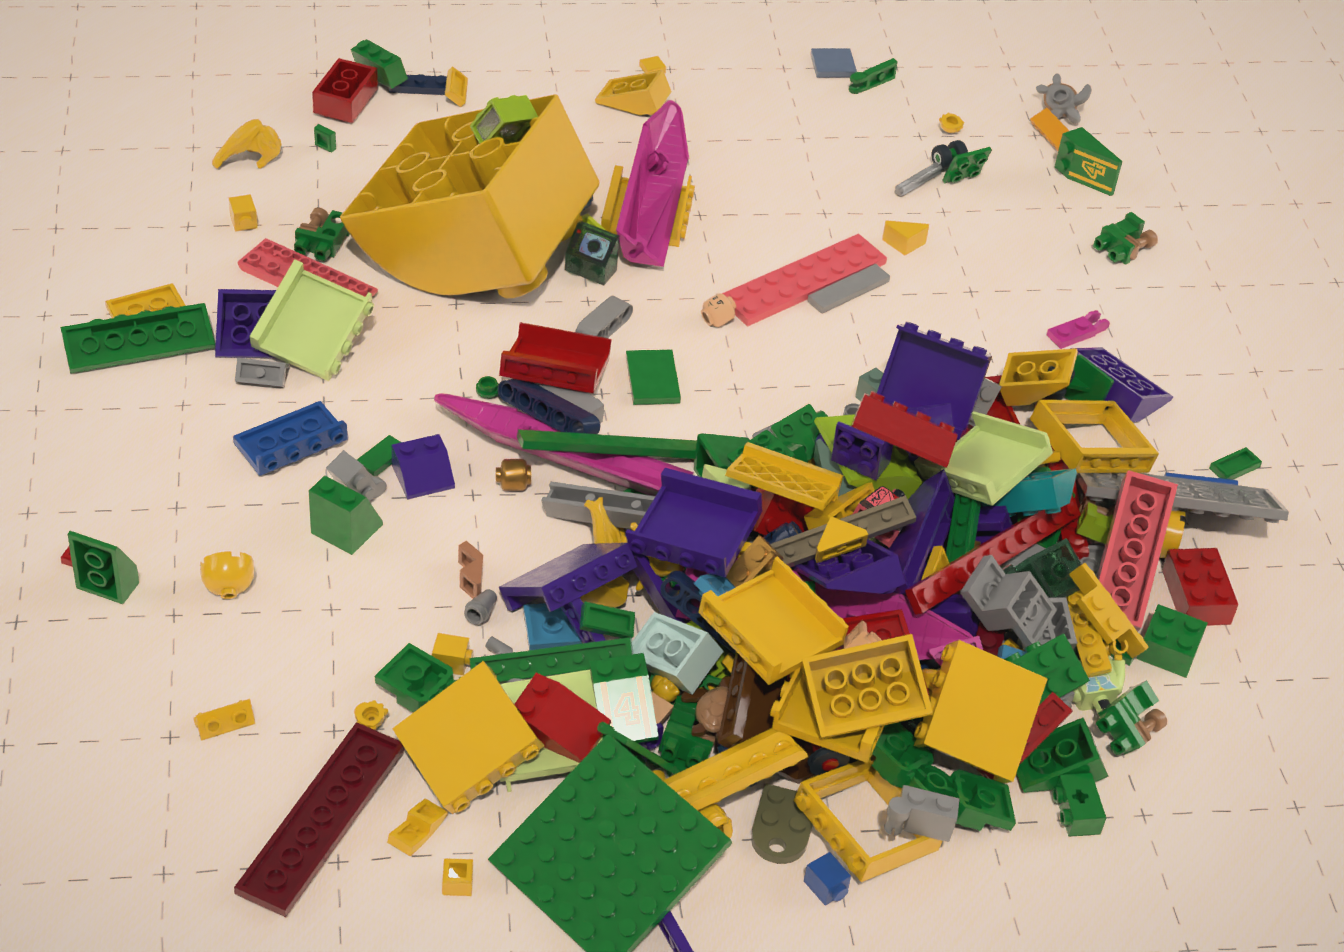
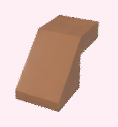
M466 540L458 545V563L463 566L460 569L459 587L474 599L481 594L483 554Z

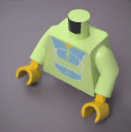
M1116 640L1109 645V651L1114 655L1113 660L1108 656L1112 667L1111 672L1089 677V682L1073 690L1075 695L1072 702H1074L1079 710L1096 709L1098 714L1122 693L1125 682V660H1122V654L1128 650V642L1126 640L1121 642V651L1116 648Z

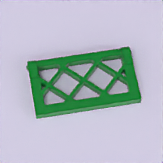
M605 722L598 724L597 730L604 735L610 734L617 741L647 758L648 762L658 768L662 767L674 775L682 771L665 761V759H662L661 756L617 732Z

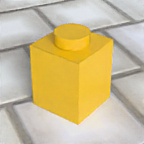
M251 194L228 197L230 217L235 232L256 229L257 213Z
M437 633L432 656L452 667L453 674L464 675L466 665L470 666L469 658H473L474 650L469 649L470 638Z

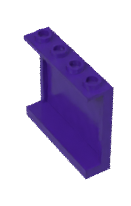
M905 321V324H898L896 326L898 332L877 393L885 396L884 401L893 405L894 401L908 406V408L951 403L953 426L955 427L954 432L958 434L957 439L959 440L967 431L972 416L971 413L975 408L992 355L986 354L987 349L974 345L973 349L964 346L965 342L960 339L951 337L949 341L941 338L942 333L930 329L927 332L918 330L919 325Z
M664 468L661 473L662 487L636 530L631 531L627 529L626 539L631 551L726 578L762 513L761 493Z
M628 543L582 544L498 588L508 611H514L543 596L549 612H552L638 566Z

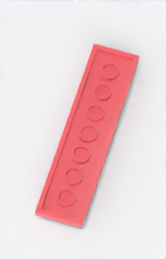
M858 233L722 294L726 297H732L736 304L734 309L735 316L748 327L808 300V295L874 264H877L879 267L885 265L887 257Z

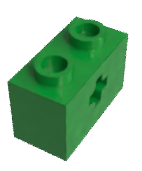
M1092 773L1060 775L1057 785L1053 787V800L1059 805L1060 822L1062 826L1066 827L1068 837L1101 835L1107 817Z

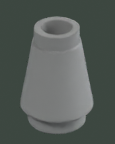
M486 589L465 605V618L474 625L486 622L497 601L496 593L491 589Z

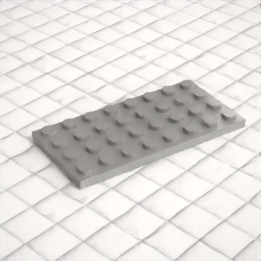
M1077 473L1076 479L1090 500L1104 501V498L1114 499L1116 503L1122 479L1126 473ZM1140 473L1178 484L1172 511H1178L1179 508H1187L1189 512L1204 514V511L1214 512V515L1220 517H1229V514H1235L1245 520H1254V517L1264 518V521L1269 523H1279V520L1288 521V509L1266 488Z

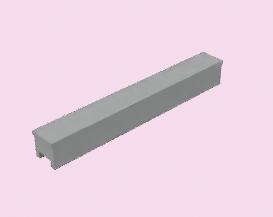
M550 481V491L547 497H542L541 502L547 517L593 523L590 510L584 506V503L588 499L596 501L599 497H603V506L612 524L615 527L631 529L630 525L632 522H636L639 525L655 496Z

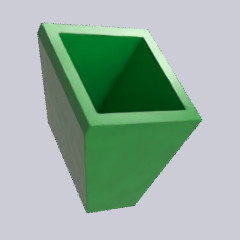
M698 434L693 470L699 477H702L705 464L727 470L732 464L728 460L727 455L750 439L747 437L717 434Z
M325 475L308 490L311 534L350 555H353L383 526V520L367 497Z

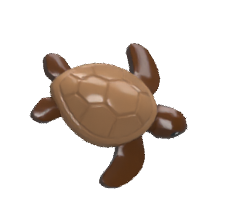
M730 676L723 677L717 688L711 690L697 688L693 694L684 692L681 695L682 702H698L695 711L699 724L692 727V736H703L709 731L715 732L718 740Z

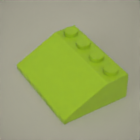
M855 414L817 417L814 420L831 453L833 451L836 424L842 422L852 426ZM893 445L891 461L877 481L838 464L848 484L860 487L872 482L874 490L880 486H884L890 491L900 489L904 492L907 499L923 483L917 474V468L908 459V453Z

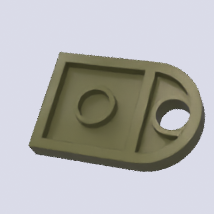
M765 783L752 828V846L760 857L776 864L792 863L801 858L805 853L813 824L794 802L797 791ZM780 845L784 848V851L775 852L770 849V846Z

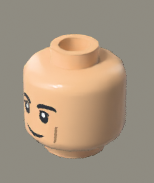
M718 293L706 300L702 305L701 315L709 326L721 327L735 317L734 309L736 304L730 296L726 297L724 294Z

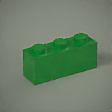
M362 40L350 49L354 61L376 67L378 82L390 89L408 79L401 57L370 40Z

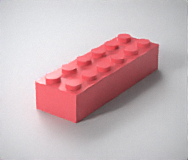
M1128 470L1122 479L1097 579L1110 593L1121 611L1126 614L1136 631L1139 632L1142 628L1178 484Z

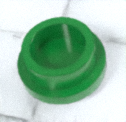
M484 376L476 384V392L484 398L495 397L498 395L499 383L494 377Z

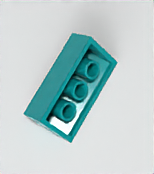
M1076 468L1030 473L993 506H1006L1010 517L1015 516V512H1022L1023 516L1037 514L1038 510H1045L1046 514L1060 512V507L1070 503L1077 475ZM981 502V506H992Z

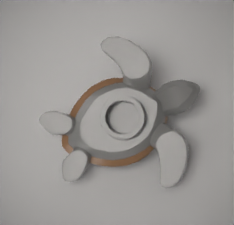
M1056 73L1052 77V84L1036 86V91L1044 94L1046 108L1058 119L1067 117L1073 124H1078L1081 121V115L1077 107L1090 98L1092 88L1089 84H1086L1077 93L1072 86L1061 83V75Z

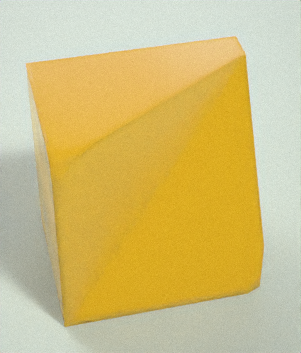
M444 858L442 894L448 896H472L473 859Z

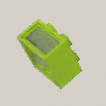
M511 95L506 98L494 97L476 115V119L470 127L479 144L495 137H501L505 144L518 142L530 129V121L538 117L527 95Z

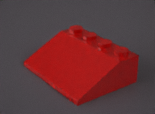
M871 391L870 395L864 393L853 418L852 427L945 468L948 467L958 436L953 431L954 426L942 421L939 425L930 421L931 416L917 411L916 415L907 411L908 406L894 401L893 405L884 401L885 396Z

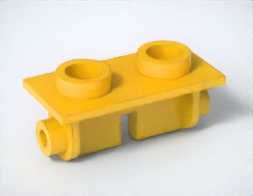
M250 699L239 700L237 703L204 713L200 712L195 715L196 717H193L195 726L199 730L201 741L255 724Z

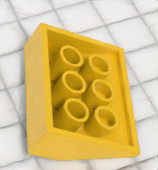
M912 634L802 658L803 672L821 739L933 715Z

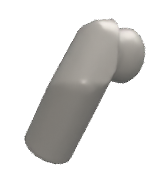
M493 636L486 642L485 647L496 655L513 653V649Z

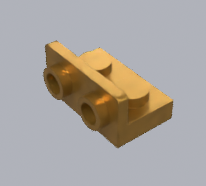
M758 536L735 561L726 578L735 587H738L771 570L775 557L778 556L781 560L784 557L762 536Z

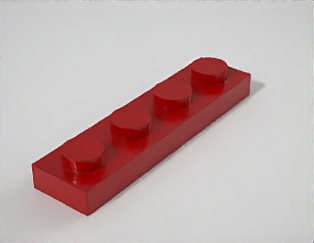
M1054 692L1038 706L1019 765L1073 712ZM976 768L985 778L993 780V774Z

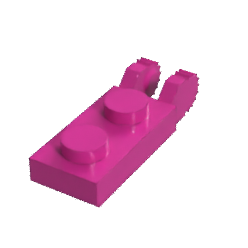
M1098 310L1088 312L1085 317L1081 316L1049 328L1046 335L1060 349L1092 338L1102 331H1106L1110 322L1105 318L1101 320V313Z

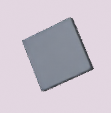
M811 48L810 55L816 78H850L852 74L857 72L850 48Z

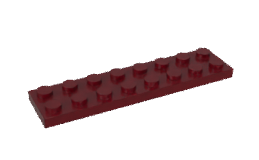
M356 722L234 886V894L283 917H287L405 751L402 743L395 738Z

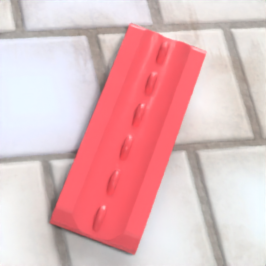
M267 238L262 240L238 261V266L242 271L276 287H279L295 259L303 263L304 270L366 297L368 292L372 293V297L378 292V289Z

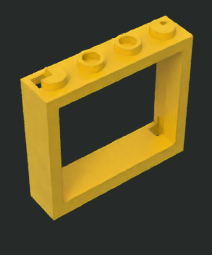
M1039 400L1030 417V420L1039 431L1047 433L1050 445L1055 451L1060 452L1061 459L1069 469L1076 468L1077 473H1127L1128 470L1136 473H1149L1159 455L1158 451L1115 401ZM1063 424H1103L1123 448H1082Z
M874 755L871 756L868 763L858 760L802 781L794 798L797 807L806 815L815 829L821 833L831 848L840 856L860 882L936 852L943 842L942 840L913 834L917 839L869 857L821 800L823 797L865 781L869 782L888 805L892 798L900 797L902 788L891 785L872 767L876 759Z

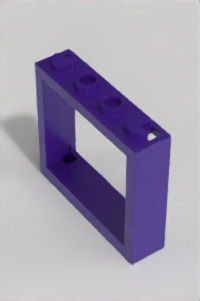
M632 551L638 566L633 570L659 612L685 624L688 623L684 618L676 617L677 608L662 596L660 588L663 581L653 571L648 557ZM580 597L561 606L583 643L606 641L603 634L580 630L581 606L583 604Z

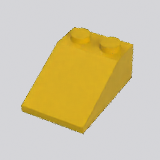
M660 70L609 79L594 100L597 104L633 114L653 115L666 102L672 91L664 71Z
M1077 348L1008 353L999 383L1002 387L1000 391L1006 406L1030 405L1069 386L1078 353ZM1050 366L1055 367L1052 371L1047 372Z

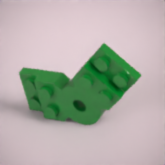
M408 643L375 675V683L396 695V703L413 713L457 681L453 679L452 667L411 643Z
M900 722L884 726L872 753L876 757L872 767L879 772L883 779L887 780L891 785L900 788L906 785L959 798L956 824L979 831L982 830L985 824L1009 831L1014 828L1016 819L1007 784L960 769L954 771L949 776L941 769L932 766L934 762L933 753L926 747L918 748L914 746L916 737Z

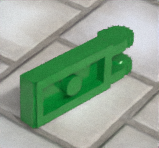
M891 58L863 72H855L850 76V81L853 84L849 85V92L859 94L895 79L898 61Z

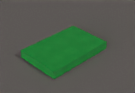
M673 349L626 350L625 357L633 405L681 403Z

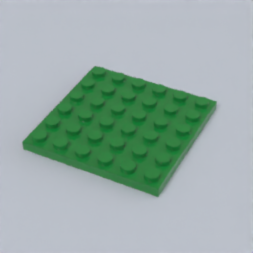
M607 734L488 858V861L585 952H632L733 843L728 836L610 734Z

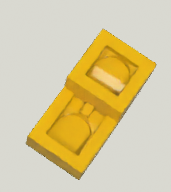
M424 798L408 811L406 821L389 833L387 843L411 856L438 829L447 817L448 811Z

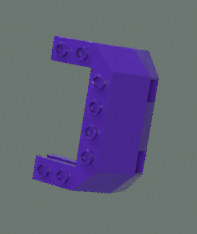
M944 469L924 481L908 499L916 515V522L903 526L890 548L885 544L883 546L898 554L905 581L904 585L896 587L897 589L894 593H901L907 597L905 590L921 581L933 546H942L946 553L955 498ZM1006 506L980 507L975 541H980L982 544L1012 526ZM962 594L951 595L929 609L966 630L972 636L976 635L980 619L973 613V609Z

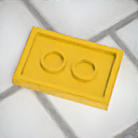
M173 283L105 301L106 309L111 318L121 314L127 316L138 314L145 310H162L169 306H186Z

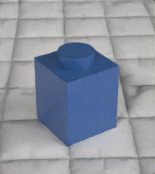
M830 852L807 864L804 882L825 906L834 900H842L848 894L851 875Z

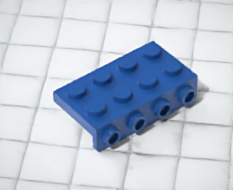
M321 400L233 435L234 445L259 476L348 440L346 422L344 420L337 421Z

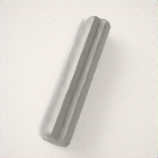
M935 162L896 185L895 194H898L899 197L906 195L941 174L942 166Z

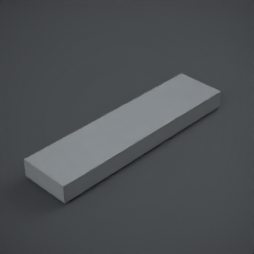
M874 264L808 295V302L823 314L890 282L891 276L877 264Z

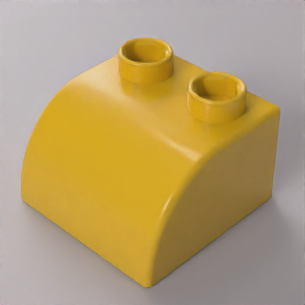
M553 94L529 99L538 117L530 121V129L515 143L505 144L501 137L491 138L480 144L478 143L470 125L476 119V115L483 109L418 122L345 209L340 219L355 242L375 263L395 278L414 288L438 295H461L496 289L498 294L504 298H516L533 291L546 279L548 274L545 266L546 262L560 242L567 240L576 233L577 229L581 228L583 219L580 213L599 187L600 182L559 96Z

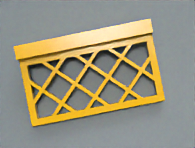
M747 442L743 453L727 468L725 476L824 510L830 501L835 502L838 498L844 475Z

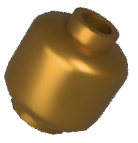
M504 459L501 462V467H496V482H501V488L505 491H523L527 485H531V465H527L524 459Z

